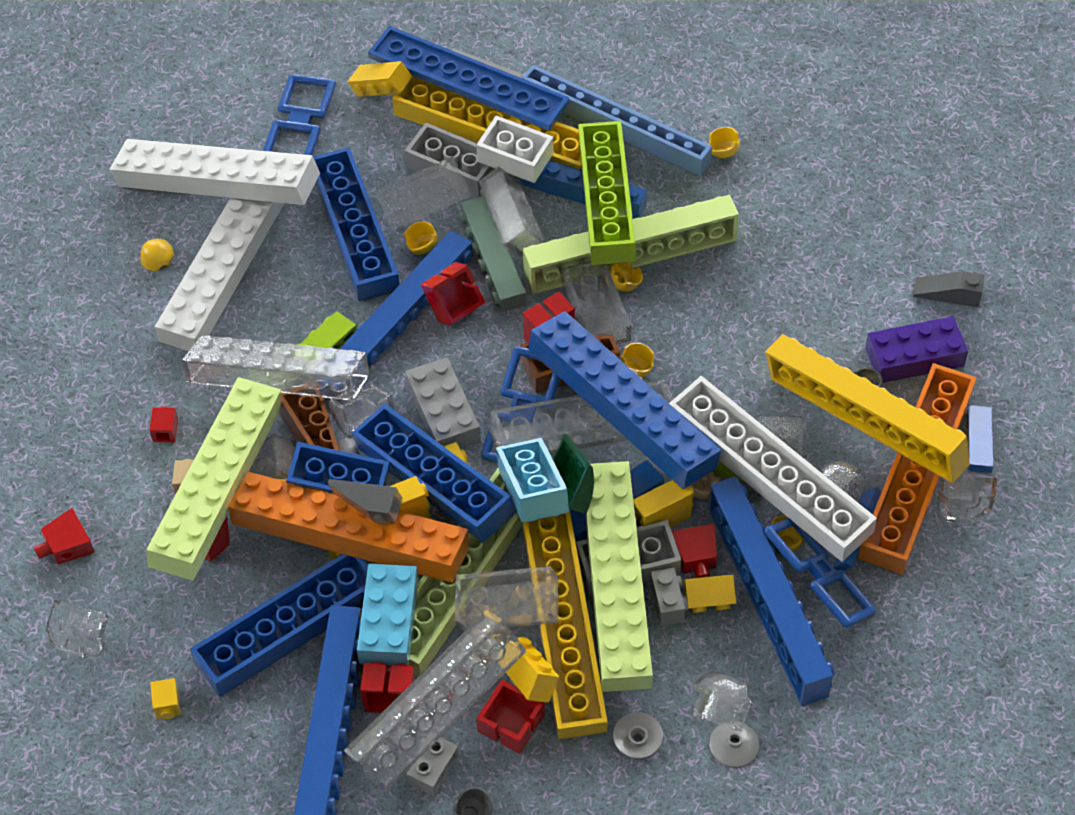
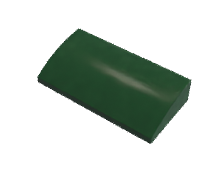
M564 433L554 455L553 462L567 488L569 509L587 514L594 490L593 467L570 436Z

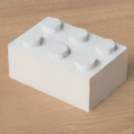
M495 116L476 145L477 162L535 183L553 155V136Z

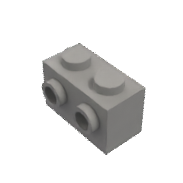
M674 567L651 571L650 586L660 626L684 622L685 611H688L686 596L682 597L680 590H683L681 576H676Z
M431 733L428 740L422 741L418 749L419 755L415 761H410L406 768L409 785L435 797L457 760L459 752L457 745Z

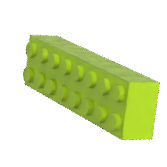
M621 121L578 124L591 265L636 262L635 236Z

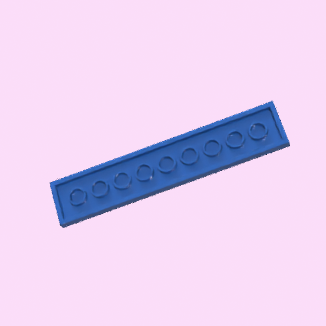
M392 26L387 27L368 52V57L380 63L402 61L412 76L548 131L551 130L569 104L568 96Z

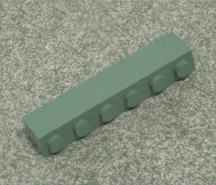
M486 196L461 202L459 218L462 224H466L465 232L467 239H472L474 256H479L478 265L480 271L486 274L485 283L487 288H491L493 291L491 296L494 305H498L501 312L526 306V292Z

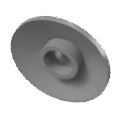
M634 712L618 720L613 730V740L616 748L623 755L633 759H644L652 756L659 750L663 741V731L659 722L651 715ZM639 736L642 738V741L636 742L633 738Z
M730 721L715 728L710 737L709 747L713 757L719 763L727 767L738 768L748 765L756 758L759 751V739L750 726L742 722ZM732 738H737V739L739 740V742H738V743H732V742H731V739H732Z

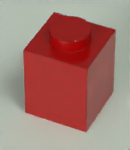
M167 406L161 408L153 407L149 429L152 441L176 443L178 428L176 408Z

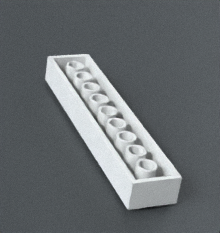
M127 139L109 169L119 187L305 205L320 175L312 155Z
M237 198L229 199L155 325L159 342L199 354L284 203Z
M700 376L669 403L721 449L719 460L841 562L874 533L877 518L704 377Z

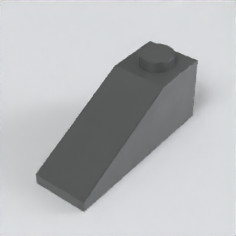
M961 271L917 277L915 279L913 297L979 307L985 275Z
M328 480V485L335 495L375 523L381 525L396 523L402 502V496L396 487Z

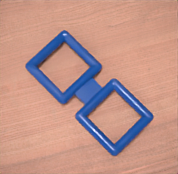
M296 74L289 75L278 106L279 112L290 114L288 121H273L263 151H272L280 128L311 133L304 155H313L321 128L318 125H311L310 122L312 117L324 118L326 116L336 82L332 79ZM295 83L326 87L319 109L288 105Z
M516 346L513 349L500 390V394L503 397L511 398L513 401L509 411L503 409L494 410L481 452V458L484 460L498 463L497 453H493L491 450L501 419L536 427L532 440L543 438L546 421L534 418L533 414L536 405L547 408L553 405L560 377L554 372L552 373L545 397L511 389L520 356L541 361L528 348Z
M790 518L774 523L764 529L765 535L797 572H803L808 569L816 580L811 583V589L845 628H849L876 613V608L847 574L841 569L835 570L829 563V553L823 546ZM793 526L817 555L800 561L777 533ZM839 580L863 609L848 617L823 587Z

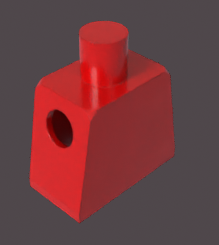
M73 508L42 527L41 532L45 542L33 547L39 560L52 554L57 564H62L95 552L91 540Z
M714 523L671 531L681 558L682 572L684 574L695 572L696 578L711 577L709 569L716 568L717 562Z

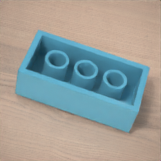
M542 438L496 448L500 475L512 497L522 523L569 512L567 488Z
M368 564L357 646L359 664L381 662L386 666L399 663L409 665L419 582L417 566Z

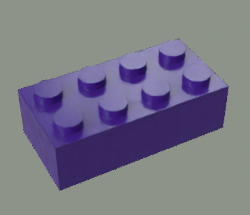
M954 316L868 333L865 347L872 367L881 374L883 383L929 374L933 363L950 369L964 367L968 355V349Z

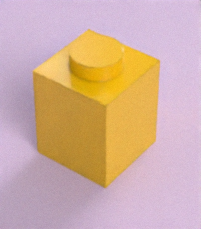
M175 678L150 682L152 705L156 719L169 720L177 715H181L179 689Z

